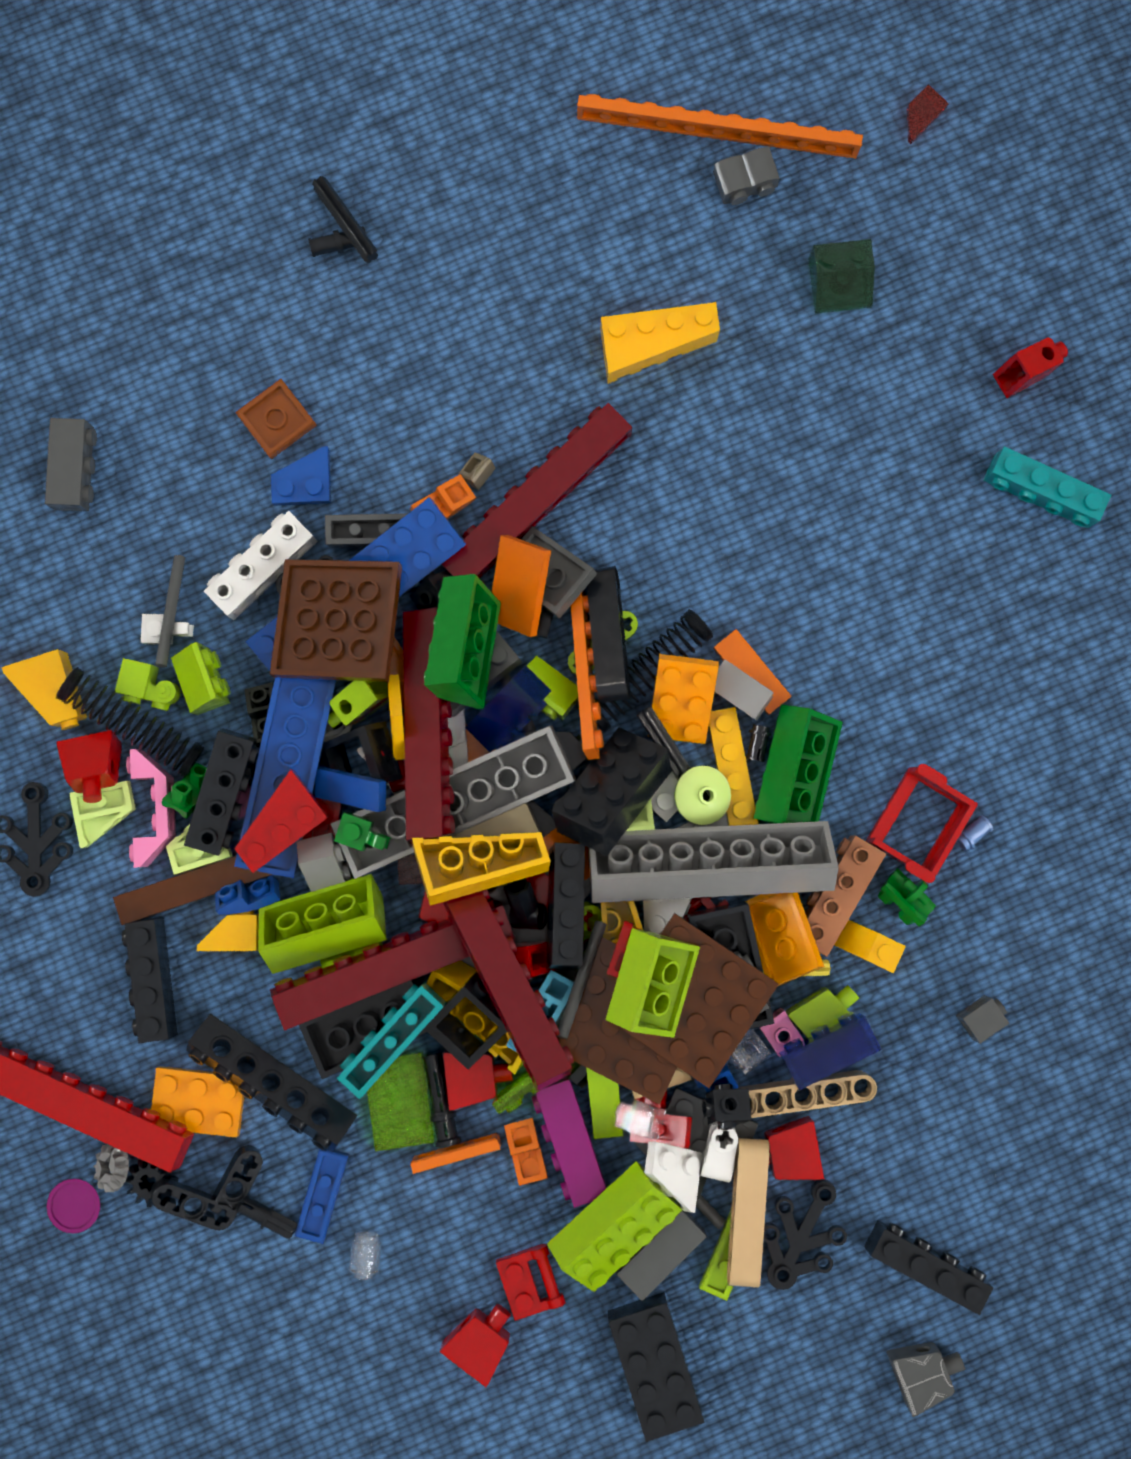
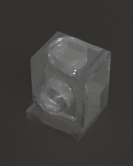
M752 1028L745 1034L731 1055L730 1060L738 1070L742 1069L746 1075L762 1064L771 1052Z
M633 1100V1104L620 1102L616 1108L614 1126L645 1138L658 1140L667 1110L653 1107L638 1100Z

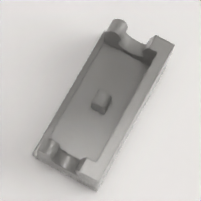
M725 659L718 668L715 692L755 720H758L772 700L774 692Z

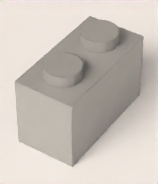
M332 833L297 841L298 865L311 892L353 878L348 862H344L345 855L339 843L336 844Z

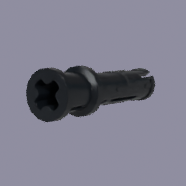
M441 1052L422 1056L433 1107L430 1121L434 1122L437 1136L435 1147L459 1143L462 1139L457 1134L454 1119L457 1113L454 1110L449 1111ZM433 1071H436L437 1073V1079L441 1096H438ZM440 1102H442L443 1110L440 1109ZM443 1123H446L448 1135L445 1134Z

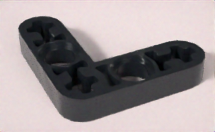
M251 1145L239 1148L235 1152L213 1195L172 1179H160L151 1188L152 1203L155 1208L213 1230H225L234 1221L241 1204H243L263 1164L261 1154L256 1147ZM252 1155L254 1162H248L244 1168L242 1159H248ZM242 1170L244 1171L245 1176H247V1177H244V1176L241 1174ZM232 1181L242 1183L240 1191L236 1194H228L226 1192V1186ZM167 1189H170L171 1196L179 1199L178 1205L176 1206L175 1198L169 1196L161 1200L159 1192L165 1193ZM198 1198L201 1200V1204L195 1211H187L184 1209L187 1200ZM224 1209L225 1217L219 1216V1218L215 1220L214 1214L212 1212L220 1213L221 1210Z

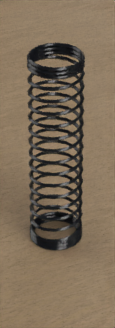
M688 609L680 617L681 623H673L675 630L671 628L666 629L668 637L663 634L659 635L661 643L653 640L654 649L651 647L645 648L648 656L643 653L638 654L641 663L635 659L631 660L634 669L628 666V669L636 674L651 691H653V687L646 681L635 665L637 663L654 680L656 679L641 657L646 658L657 668L658 665L648 649L659 657L661 653L657 649L656 643L669 655L675 656L662 639L664 637L676 647L683 657H688L669 633L671 631L683 641L692 653H695L694 648L678 631L676 624L683 628L699 647H702V643L689 631L683 618L701 639L708 642L713 638L710 628L693 610ZM629 673L630 683L633 684L644 697H646L644 691L638 686V684L635 682V680ZM631 692V697L639 703V700ZM622 700L630 709H632V706L628 703L627 700ZM616 701L610 702L622 715H625V712ZM599 702L600 706L618 722L617 717L606 703ZM601 713V720H597V727L606 733L611 728V725Z
M79 667L72 670L58 690L56 699L61 700L64 704H68L73 700L72 709H77L82 705L81 715L91 709L89 720L99 715L98 725L103 724L108 719L106 730H110L117 723L114 735L120 734L125 729L122 740H127L134 733L131 739V746L135 745L143 737L139 745V751L145 749L152 741L147 751V756L152 755L160 746L155 757L156 761H159L169 750L164 760V766H167L178 754L172 766V771H176L180 767L178 775L180 774L183 778L186 777L205 748L202 744L200 745L198 742H195L178 763L190 740V737H187L169 759L182 735V732H179L160 755L174 729L171 727L151 751L165 726V721L162 722L143 746L145 739L157 720V716H155L142 734L135 740L149 711L143 715L137 725L126 736L141 706L137 707L127 722L117 731L133 703L130 701L117 719L109 726L124 696H121L112 710L100 722L116 690L112 692L102 707L92 716L95 707L108 686L105 685L92 704L83 711L99 680L94 683L86 696L75 706L81 691L91 678V675L87 676L76 693L66 701L84 675V670L82 671Z

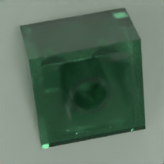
M871 239L814 245L808 260L815 314L872 308L875 265Z

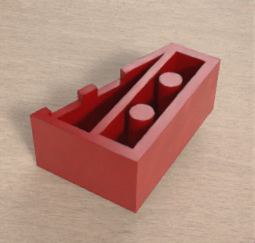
M291 769L234 849L251 872L254 873L329 816L294 769Z

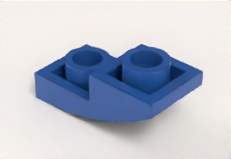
M274 875L257 880L249 887H246L242 880H239L233 884L225 885L215 892V907L219 915L248 912L280 901L279 882Z

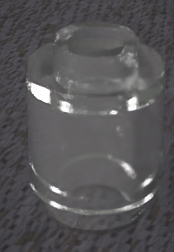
M356 1232L355 1239L351 1242L349 1271L354 1273V1277L357 1279H372L374 1274L379 1273L382 1242L379 1241V1234L376 1232Z

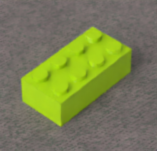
M372 874L275 902L259 909L258 952L272 974L387 940L383 895Z
M637 1161L547 1243L561 1270L593 1292L606 1284L608 1279L617 1270L625 1266L630 1261V1258L643 1246L649 1244L653 1237L666 1225L672 1223L675 1217L682 1211L677 1200L674 1197H668L661 1190L660 1185L657 1182H653L644 1173L645 1168Z

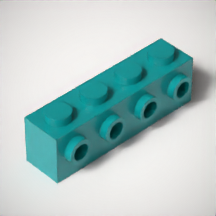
M1005 446L994 455L983 481L991 484L998 490L1007 491L1018 496L1024 502L1033 503L1044 508L1048 513L1062 516L1073 524L1085 528H1090L1100 522L1112 496Z
M425 982L420 987L414 984L402 997L406 1003L399 1010L393 1007L381 1020L386 1025L378 1033L372 1030L364 1038L361 1044L365 1048L357 1056L352 1052L340 1065L344 1071L337 1079L358 1099L369 1090L447 1003Z

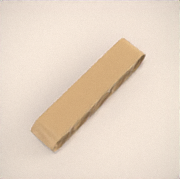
M860 1070L737 1088L749 1089L751 1118L862 1103L872 1100L877 1093V1085L874 1079ZM860 1079H866V1090L856 1093L854 1090L855 1083ZM836 1083L838 1085L837 1094L833 1097H826V1086ZM799 1088H808L809 1095L804 1101L795 1100V1093ZM770 1092H778L780 1095L779 1101L775 1105H767L765 1103V1098Z
M738 1138L734 1164L728 1249V1286L760 1287L769 1168V1141L765 1139Z

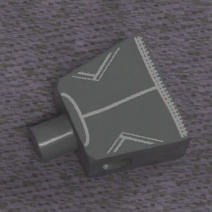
M933 1342L886 1351L904 1402L912 1417L918 1416L952 1396L955 1390L950 1376L965 1370L958 1351L942 1357L940 1350Z

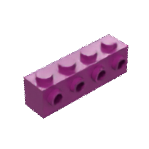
M566 1076L539 1091L535 1089L536 1095L531 1098L536 1113L543 1114L546 1124L541 1125L546 1143L552 1141L555 1153L551 1154L555 1170L556 1172L562 1170L565 1182L560 1183L566 1201L572 1200L575 1208L592 1202L607 1187L571 1080Z

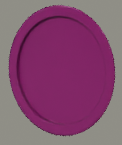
M68 1179L60 1182L50 1192L47 1200V1214L50 1221L57 1229L66 1233L74 1234L87 1230L95 1223L100 1212L98 1193L92 1185L80 1179Z

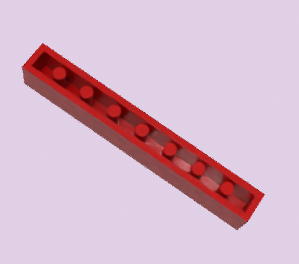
M0 1041L1 1096L169 1173L181 1167L195 1134L186 1130L187 1126L175 1120L168 1122L159 1118L160 1113L155 1110L137 1108L133 1106L134 1102L126 1097L117 1096L115 1098L107 1094V1089L102 1086L84 1084L80 1082L81 1078L69 1072L62 1074L54 1070L55 1066L42 1060L36 1062L29 1059V1054L25 1051L15 1048L7 1049L2 1046L3 1042Z

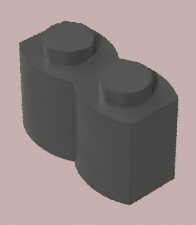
M769 147L754 149L743 155L729 157L714 164L713 174L723 204L731 203L732 205H738L745 202L750 195L767 196L778 187L780 178Z

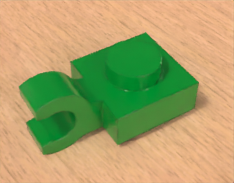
M343 812L334 841L360 851H365L367 844L384 850V848L388 849L391 837L372 831L373 821Z

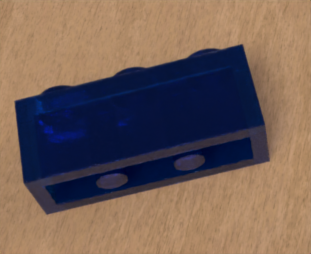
M525 665L465 728L489 752L498 744L503 747L514 738L515 735L512 733L514 729L519 733L531 721L528 717L530 713L535 717L547 705L544 698L551 690Z
M854 1012L847 1013L838 1018V1024L830 1028L827 1025H823L813 1030L811 1037L803 1041L797 1038L784 1045L785 1050L779 1052L798 1090L881 1050L864 1015L860 1013L855 1015Z

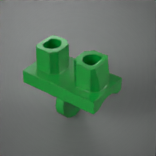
M199 763L192 766L186 777L181 781H177L171 787V791L162 799V805L175 809L181 816L187 819L194 813L207 767Z
M898 868L891 873L878 894V898L885 904L890 905L894 902L901 909L898 912L899 918L906 925L915 922L920 927L926 922L928 915L936 907L924 893L928 884L923 880L915 885Z

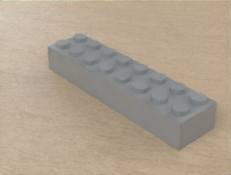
M553 726L543 728L453 769V774L449 775L450 786H452L454 792V803L450 804V815L454 818L455 832L451 836L577 780ZM405 791L386 799V811L374 812L362 809L353 813L373 821L372 831L391 837L388 849L384 848V850L367 844L365 851H360L340 844L355 879L414 853L413 845L406 840ZM341 819L331 823L335 835Z
M828 821L626 831L607 856L588 847L592 903L835 891L839 868Z

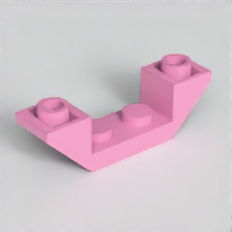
M130 749V756L126 759V769L128 774H131V779H154L155 783L151 785V799L155 802L156 813L152 815V829L156 831V837L133 838V844L129 847V858L134 863V868L148 867L176 837L175 809L162 805V799L171 791V787L174 785V778L154 759L147 756L145 751Z

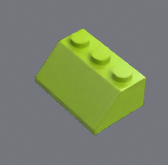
M632 928L605 1020L630 1032L674 1038L700 946L654 932Z

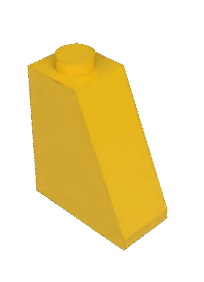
M57 649L1 667L5 676L49 725L61 727V730H68L79 726L78 721L87 719L86 713L82 715L80 713L82 705L77 709H72L73 700L68 704H64L61 700L56 699L58 690L73 670L68 653ZM78 686L66 701H68L76 693V691L78 690ZM80 695L75 706L82 700Z

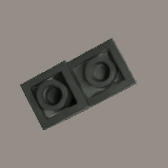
M273 682L244 689L247 712L252 722L253 737L257 738L256 747L261 745L274 685Z

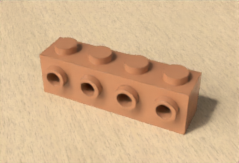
M852 835L848 839L844 838L836 850V853L839 854L837 857L839 868L835 891L812 892L806 902L809 908L805 914L819 953L826 957L829 955L886 856L885 852L856 835Z

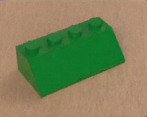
M476 574L443 577L442 587L438 593L437 615L433 621L434 632L432 642L429 645L428 665L424 672V685L440 699L476 709H484L501 602Z
M781 704L772 744L769 749L770 753L766 769L762 778L759 798L756 802L754 819L770 824L819 821L843 724L842 721L810 708Z

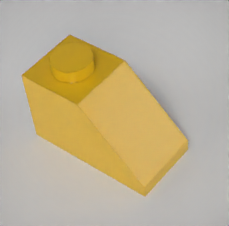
M254 910L227 915L197 945V951H258L259 914H254Z
M848 920L834 946L891 973H894L906 947L851 920Z

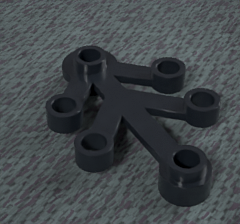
M38 782L26 784L21 792L23 801L27 803L28 837L14 825V820L10 816H0V822L3 819H6L8 822L5 830L0 827V833H5L28 854V866L15 856V850L10 845H0V862L9 865L21 877L20 887L22 891L32 897L41 896L48 891L51 883L50 875L64 860L71 858L73 855L72 845L67 842H60L53 847V855L42 865L41 854L63 831L71 828L73 819L67 813L56 814L52 819V825L41 836L40 805L47 801L49 792L44 784ZM32 788L37 792L34 799L29 797V791ZM62 816L67 821L64 827H61L58 823ZM61 846L67 848V854L64 857L59 854ZM4 848L8 851L6 859L1 857V851ZM34 876L38 879L36 887H32L30 884V880Z
M826 1179L817 1180L812 1184L811 1195L813 1201L798 1230L792 1214L794 1205L791 1199L787 1196H780L776 1199L775 1209L781 1216L790 1245L784 1257L778 1243L780 1232L777 1226L773 1223H766L764 1225L763 1240L767 1242L772 1259L767 1269V1277L771 1285L777 1289L786 1290L791 1288L795 1284L797 1276L817 1270L821 1273H827L832 1269L833 1260L828 1253L819 1252L813 1259L796 1263L801 1252L831 1243L835 1246H841L847 1240V1233L839 1225H833L827 1231L810 1236L824 1207L832 1204L836 1199V1189ZM823 1189L830 1191L826 1199H822L819 1196ZM783 1201L789 1203V1208L786 1211L779 1209V1205ZM769 1228L775 1230V1235L771 1238L765 1236V1232ZM835 1231L842 1232V1237L839 1240L832 1239V1234ZM821 1258L828 1259V1264L825 1267L818 1265ZM786 1270L788 1276L785 1279H779L777 1277L779 1271Z

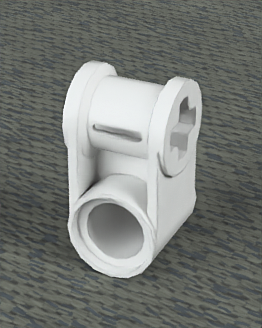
M718 1125L710 1126L706 1147L702 1154L700 1176L730 1183L738 1144V1136L735 1129L718 1130ZM723 1131H727L729 1137H725L724 1141H719L718 1135H722Z

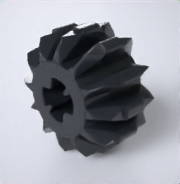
M138 1158V1164H132L129 1167L132 1175H129L125 1182L133 1185V1187L127 1191V1194L132 1195L136 1193L138 1196L135 1199V1203L139 1204L145 1199L146 1206L151 1207L153 1203L150 1192L155 1182L149 1183L147 1178L155 1177L156 1182L165 1178L178 1182L179 1178ZM167 1189L165 1193L159 1192L161 1200L166 1196H171L170 1189Z

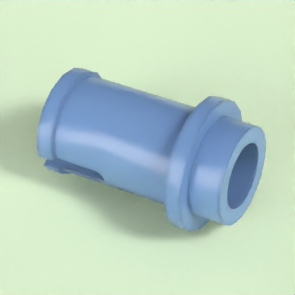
M980 815L977 820L962 831L956 843L964 851L968 849L973 850L975 843L994 830L993 826L986 817Z

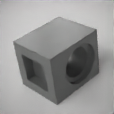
M985 995L956 1014V1017L971 1039L980 1044L1009 1024L1004 1016L1007 1014V1010L997 998L993 1000V998Z

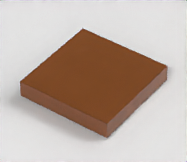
M279 379L235 412L271 460L317 426L282 379Z

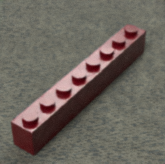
M609 403L603 408L600 406L595 408L587 418L589 421L582 428L580 426L575 427L568 434V441L561 448L558 445L547 454V461L540 468L538 465L534 466L526 474L525 478L527 480L521 486L515 485L505 494L504 498L506 500L498 507L493 505L483 515L484 521L477 527L472 525L464 532L462 537L467 544L441 564L442 568L447 570L450 576L476 574L480 579L496 564L501 535H510L522 539L532 526L535 527L631 436L633 427Z
M438 608L403 612L406 840L410 844H412V838L439 839V837L451 836L455 832L454 818L450 815V804L454 803V792L449 780V775L453 774V762L451 757H449V746H452L453 738L452 732L448 728V718L452 716L450 701L438 698L424 685V672L427 669L429 659V645L432 642L434 632L433 621L437 615Z
M488 890L443 902L536 1091L570 1075L572 1071L571 1064L574 1063L573 1056L566 1045L561 1047L556 1037L560 1034L554 1019L552 1017L547 1019L542 1009L545 1007L542 995L538 989L532 990L528 982L531 979V975L524 962L519 964L514 954L517 952V948L510 935L505 937L500 927L504 925L500 913L496 908L492 910L487 902L490 899Z
M488 899L487 902L491 909L496 908L501 915L504 925L500 927L505 937L510 935L512 939H515L503 905L497 900L493 902V899ZM448 915V920L438 924L436 921L425 923L419 927L420 931L410 935L408 932L397 934L391 938L392 942L382 946L379 943L369 945L362 949L363 953L351 957V955L341 956L333 961V965L322 969L321 966L313 967L304 972L305 976L298 979L286 978L275 983V988L270 989V993L284 1031L470 957L450 916Z

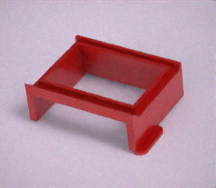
M920 764L918 767H909L870 832L866 842L905 865V869L914 876L924 880L926 883H932L978 803L947 785L946 776L930 766ZM918 781L957 804L922 865L883 843Z

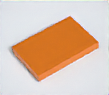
M510 535L500 536L492 593L501 602L498 618L499 625L528 637L537 636L551 550Z

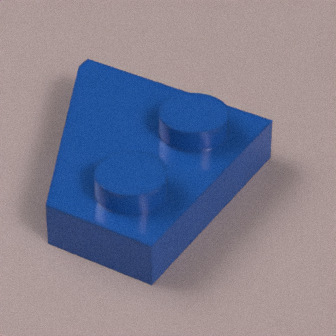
M323 446L271 474V496L274 506L331 503L330 449L328 446Z

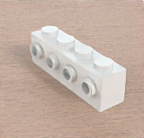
M290 511L285 515L283 513L278 515L271 522L272 527L264 535L261 533L253 538L249 544L251 547L246 552L234 556L228 563L229 568L222 574L214 575L208 581V587L204 592L232 620H235L277 580L279 575L283 573L285 559L299 560L318 542Z

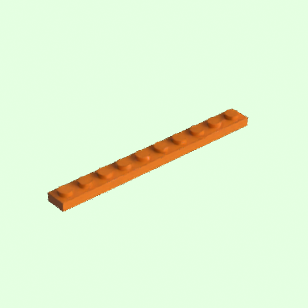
M596 94L579 95L577 104L578 120L854 159L857 158L863 135L855 134L851 130L839 132L827 130L822 126H799L794 122L775 123L766 118L754 120L742 118L737 114H729L727 116L714 114L709 110L697 112L686 110L681 106L669 108L658 106L652 102H644L642 104L629 102L624 98L605 99Z

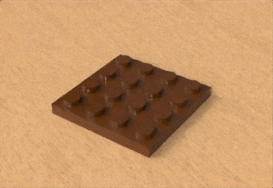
M285 559L270 675L274 678L389 682L402 573L400 562Z
M674 913L660 934L700 946L675 1036L671 1038L635 1033L622 1027L620 1028L710 1088L779 984Z
M602 938L568 1039L565 1040L559 1037L557 1039L561 1047L566 1045L569 1048L575 1062L660 1105L677 1066L617 1025L605 1020L617 981V977L607 974L616 944Z

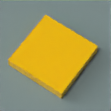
M399 674L389 677L388 696L393 756L395 760L405 759V741Z

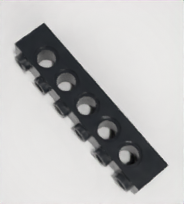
M211 1013L188 1041L186 1051L189 1052L188 1056L199 1065L205 1063L214 1070L213 1074L224 1082L231 1081L238 1086V1091L248 1099H253L254 1097L260 1101L266 1112L275 1117L277 1115L283 1117L288 1121L287 1125L293 1131L299 1134L304 1132L313 1138L312 1143L321 1150L327 1151L329 1149L334 1152L358 1116ZM217 1046H223L228 1050L229 1054L219 1057L214 1054L213 1049ZM241 1063H248L252 1066L253 1071L249 1074H244L238 1070L237 1066ZM273 1080L278 1088L274 1091H268L263 1087L262 1082ZM292 1096L299 1098L302 1106L299 1108L290 1107L287 1103V1098ZM316 1113L322 1114L326 1118V1124H315L311 1116Z

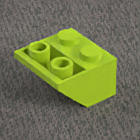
M195 642L171 657L190 713L200 715L230 703L228 695H231L230 687L225 678L221 679L218 668L221 667V662L215 651L212 652L208 647Z
M537 655L514 680L516 687H518L516 689L517 694L529 703H532L533 700L537 701L542 705L540 711L553 721L557 717L563 721L578 701L577 685Z

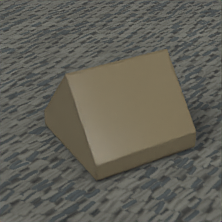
M475 452L459 474L462 475L467 483L479 491L496 468L490 458Z

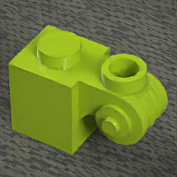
M123 658L115 687L116 693L124 695L123 701H132L134 704L139 705L141 700L152 701V708L169 711V707L175 704L181 696L180 687L173 682L163 680L156 685L159 672L158 667Z

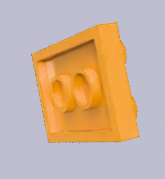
M659 654L651 708L672 740L706 744L719 661Z
M798 893L760 894L745 901L749 905L764 974L775 980L779 984L778 986L824 967Z
M164 1066L156 1068L151 1109L160 1113L159 1118L168 1122L171 1120L179 1121L187 1126L186 1130L192 1133L236 1138L240 1135L244 1096L238 1091V1086L231 1081L224 1082L220 1080L213 1072Z

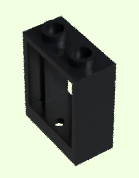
M386 721L361 726L323 743L321 755L326 768L352 773L344 745L360 739L371 778L384 780L386 785L403 778L398 760H395L393 756V745Z
M477 972L463 984L424 1028L468 1070L507 1032ZM464 997L468 998L498 1026L483 1042L477 1039L449 1013Z

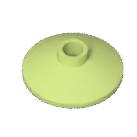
M696 766L688 769L678 779L674 791V800L679 813L687 821L698 825H708L718 821L728 810L731 801V789L726 777L717 769L710 766ZM705 790L710 792V799L708 801L703 799Z

